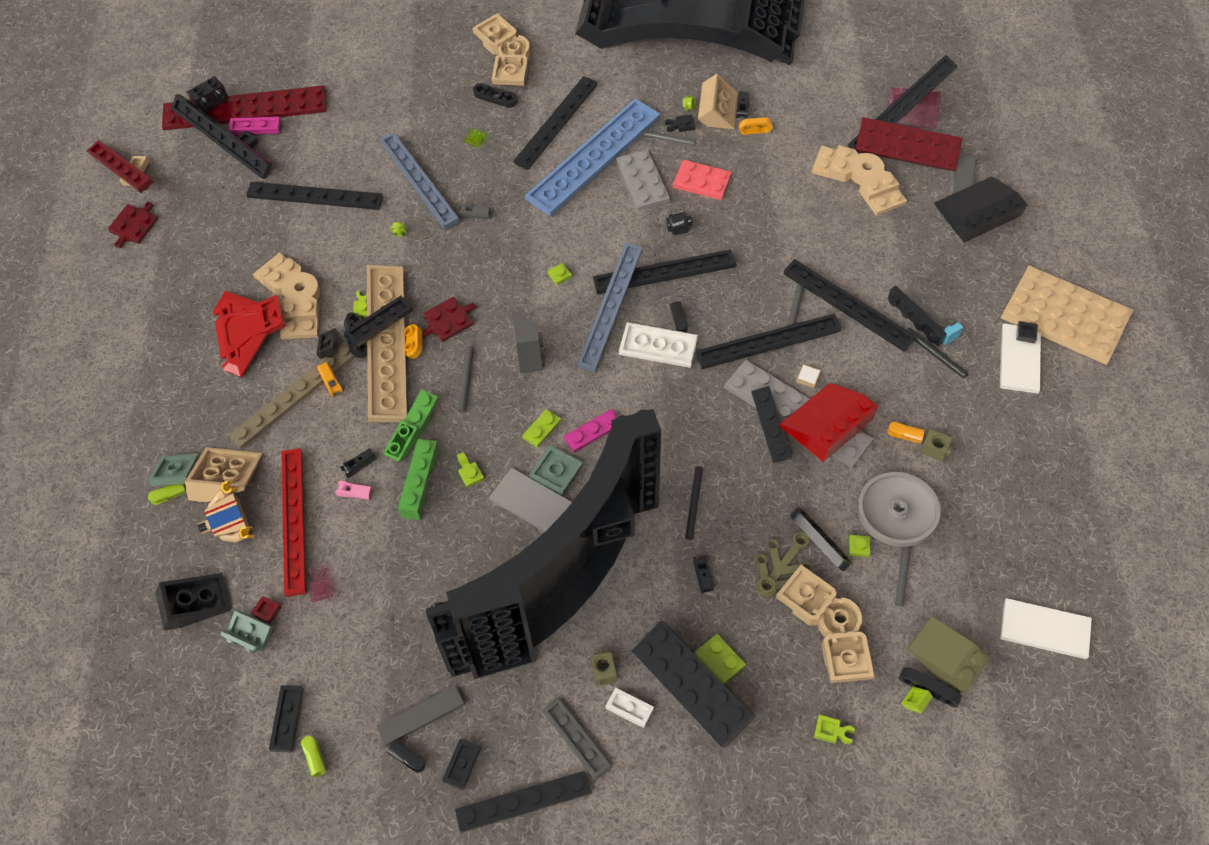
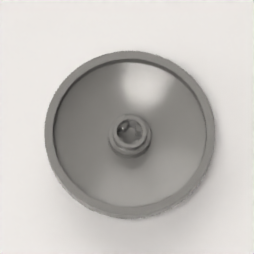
M888 472L871 479L863 487L857 507L859 519L866 531L878 541L896 547H909L924 542L935 531L941 514L939 500L932 488L918 477L902 472Z

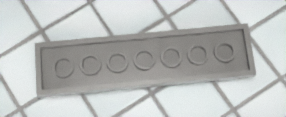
M747 360L742 363L724 385L726 390L755 407L751 391L770 386L781 423L810 400ZM860 430L832 456L853 468L874 438Z

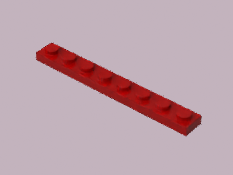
M301 448L281 451L284 595L286 597L307 594L303 454Z

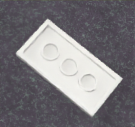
M627 322L619 355L691 368L698 335Z
M1003 323L1000 388L1038 394L1040 391L1041 334L1037 332L1035 343L1017 341V325Z
M1006 598L1004 601L1000 639L1087 659L1089 657L1092 618Z

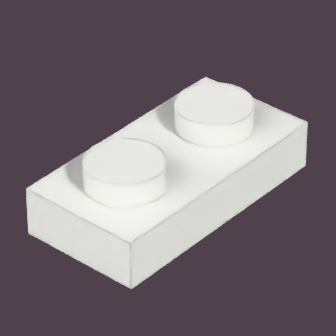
M616 687L605 706L607 710L642 728H645L654 710L653 706Z

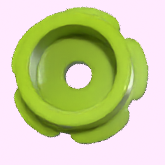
M687 95L683 99V108H686V111L694 110L696 99Z
M394 222L392 227H390V231L393 232L394 236L402 237L407 232L406 225Z

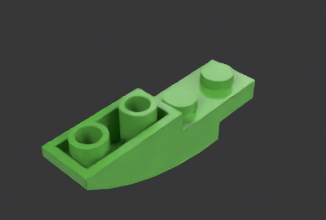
M424 390L420 391L404 421H400L383 455L401 462L409 454L432 420L431 414L439 401L437 396Z

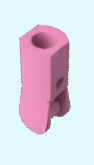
M339 481V489L335 491L337 496L370 500L373 487Z

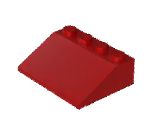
M829 383L780 423L779 426L822 462H825L874 419L878 405L864 394Z

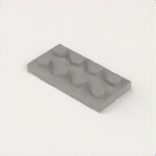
M648 149L616 158V163L637 210L670 202V197Z

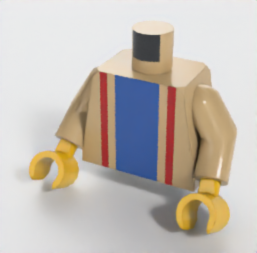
M233 480L222 483V488L216 493L205 510L207 520L198 523L197 526L202 535L212 531L214 537L220 538L222 541L237 543L246 538H254V535H249V530L253 527L249 526L238 496L233 493L231 494V492L237 491V487L231 488L230 484Z

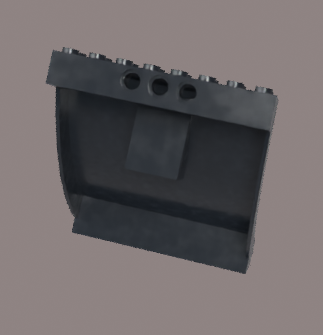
M584 0L575 34L600 49L647 38L700 40L743 50L771 63L777 58L780 62L790 65L793 61L795 40L800 36L804 0Z
M654 409L640 410L635 414L621 415L611 420V429L605 446L589 480L570 506L541 536L519 554L491 572L458 588L447 591V602H436L425 609L436 644L451 676L455 677L472 672L474 679L536 662L533 648L549 638L572 618L597 590L614 565L626 539L635 536V514L659 508L661 428Z

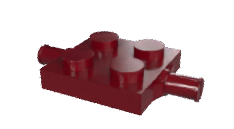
M147 201L143 208H137L130 204L124 207L108 228L110 233L119 237L114 243L115 247L121 248L125 241L140 244L158 220L156 215L149 213V210L153 207L151 202Z
M453 296L424 312L423 317L429 327L422 330V337L424 338L433 333L438 336L441 342H444L473 325V322L468 313L476 309L475 304L471 302L463 307Z

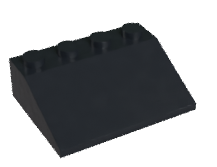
M992 176L945 197L934 204L964 243L1020 217L1027 207V203L1017 191Z

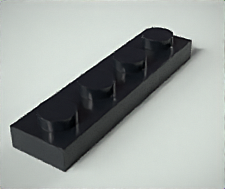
M897 286L891 288L887 298L889 303L893 307L896 306L901 311L902 316L909 319L918 331H922L929 342L934 343L936 346L943 344L947 333Z
M400 295L346 330L344 337L355 348H358L412 312L413 306Z
M770 386L751 391L773 463L792 458L784 430L779 426L781 421Z

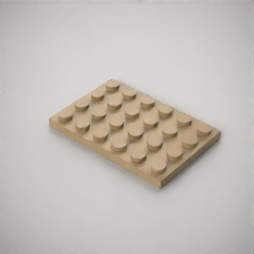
M1029 265L1006 306L1001 319L1015 325L1019 321L1038 324L1037 332L1042 337L1107 365L1133 309Z

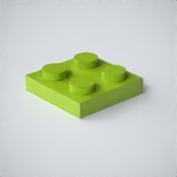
M718 634L695 651L725 684L746 666Z

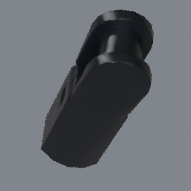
M740 91L738 93L736 118L741 116L747 119L748 92Z
M673 302L670 304V310L676 329L679 332L686 333L688 331L687 321L681 302Z
M368 448L358 456L344 462L340 469L346 472L345 476L347 478H350L377 459L372 450Z
M703 555V558L697 559L693 557L700 592L713 591L714 587L707 556ZM705 566L706 569L699 570L698 567Z
M394 740L388 747L387 753L412 771L420 773L424 770L425 763L423 758L397 740Z

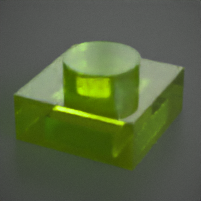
M472 128L464 138V143L479 148L487 138V134Z

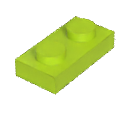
M546 409L522 435L523 439L538 448L561 423V418Z

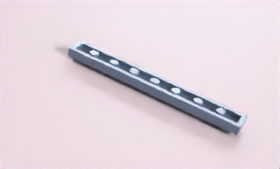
M393 132L380 138V144L443 229L446 230L460 223L457 215L397 135Z
M625 242L578 361V368L595 373L643 247Z

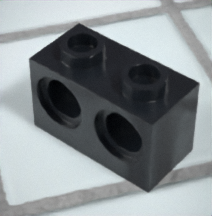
M215 76L187 91L190 101L203 112H207L229 99L224 85Z

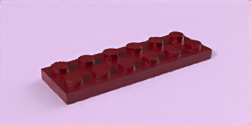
M863 117L855 150L879 157L956 171L963 138Z

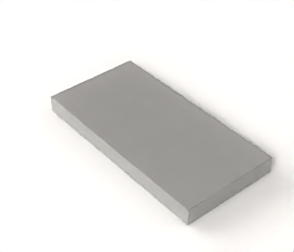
M513 468L509 470L489 497L492 502L543 532L572 503Z

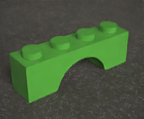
M417 440L398 506L402 518L421 521L426 503L428 479L431 471L436 467L440 453L437 441Z

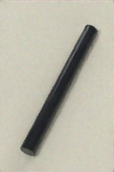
M699 466L695 467L685 534V539L693 540L703 471V468Z

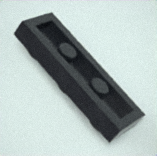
M280 686L269 745L271 752H293L304 691L302 686Z

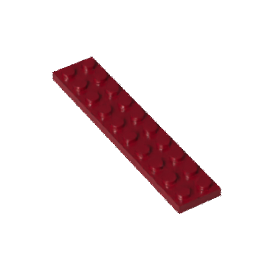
M325 85L232 95L228 96V100L205 113L219 124L230 123V118L288 117L326 112ZM173 102L163 103V131L194 127L171 109Z

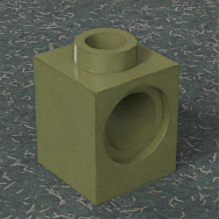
M930 429L920 453L942 462L944 456L949 457L953 448L950 445L952 438Z
M599 651L590 656L596 686L617 682L612 652ZM601 664H606L609 666V668L605 671H601L598 669V666Z

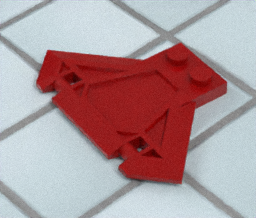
M228 291L223 293L213 310L214 316L219 315V318L215 321L221 359L226 358V362L222 364L223 370L242 378L266 336L286 327L279 296L274 295L259 303Z

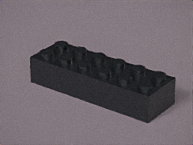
M661 620L632 650L638 659L721 747H727L756 717L750 708L668 623Z

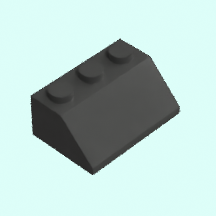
M515 311L513 312L520 372L542 371V364H546L542 332H538L537 324Z

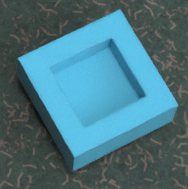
M959 322L953 326L949 325L944 329L947 333L944 340L945 345L960 337L963 326Z

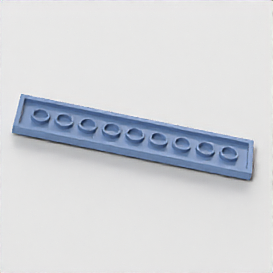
M635 98L525 195V200L551 217L660 119V113Z

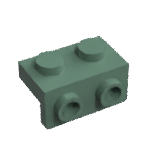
M235 610L228 629L221 631L220 635L225 637L227 642L243 645L244 650L255 653L265 649L274 626L240 610Z

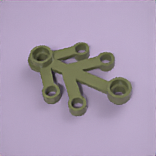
M797 532L794 535L793 545L781 561L778 553V541L775 539L768 540L766 548L770 552L774 570L770 576L766 567L767 557L764 554H758L755 557V564L758 566L760 573L756 589L761 596H773L776 590H780L788 581H777L778 578L782 575L794 574L800 565L809 566L812 572L813 565L810 562L788 566L800 550L808 547L810 538L805 532ZM797 540H803L804 544H798ZM774 543L776 547L770 548L769 544ZM763 558L765 562L759 563L757 559ZM765 584L769 585V586H770V589H769V590H765V589L763 588V585H765Z

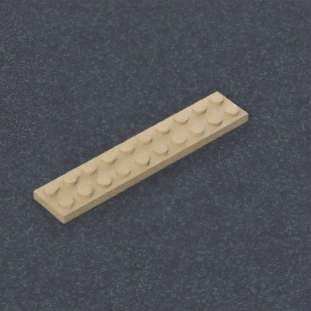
M367 265L368 317L400 295L404 298L403 267ZM404 317L367 341L368 422L400 423L401 420L404 421L407 417Z

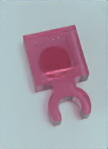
M323 565L320 566L321 571L318 574H314L313 569L309 568V574L314 579V581L308 582L312 603L333 598L330 579L328 577L323 578L326 574Z

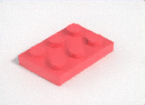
M683 160L673 183V188L722 200L732 172Z

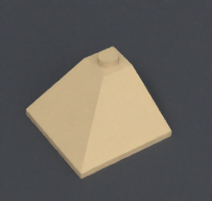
M206 447L185 480L188 500L209 502L222 488V483L233 480L230 487H237V491L231 492V494L245 490L262 459L263 453Z

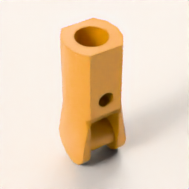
M329 362L317 366L330 395L333 397V394L337 392L342 393V388ZM334 380L336 385L330 387L328 382Z
M891 422L887 430L888 434L892 437L903 438L904 440L919 444L923 440L925 431L898 422Z

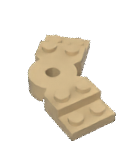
M498 13L473 27V33L483 41V46L492 54H497L492 74V84L524 86L528 73V60L530 59L529 41L524 36L518 35L517 37V30Z
M840 145L837 149L821 146L812 169L813 174L843 182L852 179L860 185V194L876 216L907 204L906 198L898 189L900 184L891 172L884 171V163L878 156L870 153L858 154L855 149Z
M278 253L258 269L253 276L274 294L284 296L285 298L281 304L286 327L281 329L280 337L282 340L318 337L320 310L317 302L320 297L318 282L313 275L303 272L301 266L291 258L287 259Z
M800 565L777 593L776 598L793 610L792 614L807 625H818L820 632L825 637L822 642V651L830 683L873 679L875 676L867 638L864 633L858 632L862 624V614L859 607L847 598L836 599L835 588L803 565ZM835 617H841L844 623L837 622Z

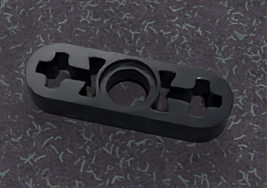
M482 83L476 84L473 87L474 96L478 99L507 108H512L517 104V97L512 92ZM494 94L499 95L497 98L491 97Z
M353 312L346 315L344 320L345 331L353 327L354 323L356 325L362 321L360 315ZM348 341L351 353L355 357H366L367 342L355 348Z
M903 667L900 673L899 680L911 687L929 691L933 698L950 707L957 708L959 706L962 695L958 691L909 667Z

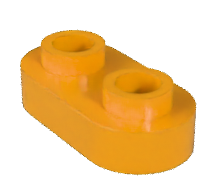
M766 117L744 119L739 124V130L742 135L769 133L773 129L771 119Z
M411 324L404 330V350L407 357L415 359L422 352V329L415 324Z

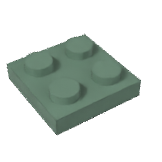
M549 445L530 472L529 478L563 496L583 467V462Z
M199 454L162 456L148 479L150 485L185 484V480L200 458Z

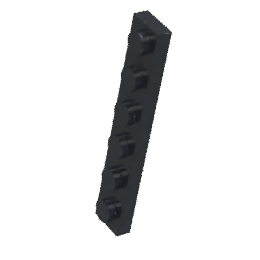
M585 771L455 809L460 833L587 796L591 794Z

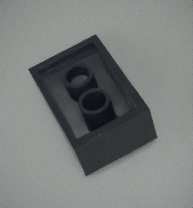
M222 573L159 582L155 593L164 631L182 628L231 611Z

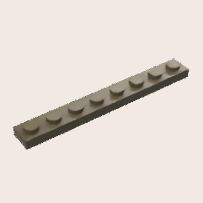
M346 342L337 348V353L332 357H325L228 435L230 439L243 449L324 383L317 366L329 362L334 374H336L352 361L355 356L351 353L349 345Z

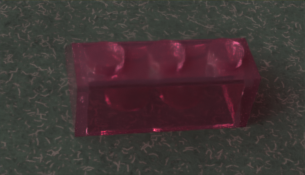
M890 87L887 108L909 88ZM932 91L897 124L936 129L941 92Z

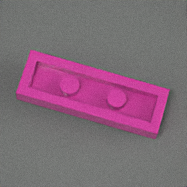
M280 117L230 118L228 131L234 135H240L244 131L250 134H279L281 120Z
M610 409L566 434L564 440L575 453L608 434L611 429V420L618 416L613 409Z

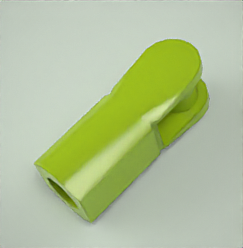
M170 484L151 491L148 494V499L152 504L158 505L187 493L184 484Z
M305 736L301 741V745L306 755L311 775L316 778L327 773V769L317 740L311 736Z

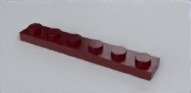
M99 140L86 150L90 156L139 193L144 192L154 183L150 177Z

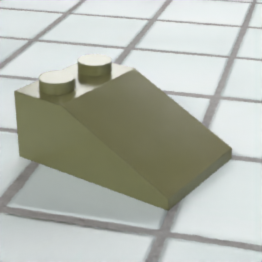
M932 616L929 617L907 647L946 686L958 692L968 691L990 659L975 643Z

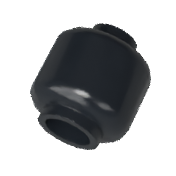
M685 211L670 213L669 218H666L668 231L672 232L673 235L688 233L689 226H693L691 215L687 216Z

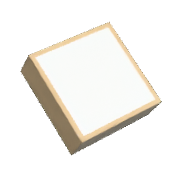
M803 364L796 382L814 388L821 370Z

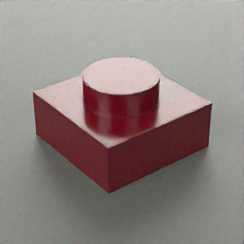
M262 596L251 614L271 624L281 609V605Z

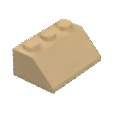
M718 74L702 83L698 119L707 127L735 129L739 92Z

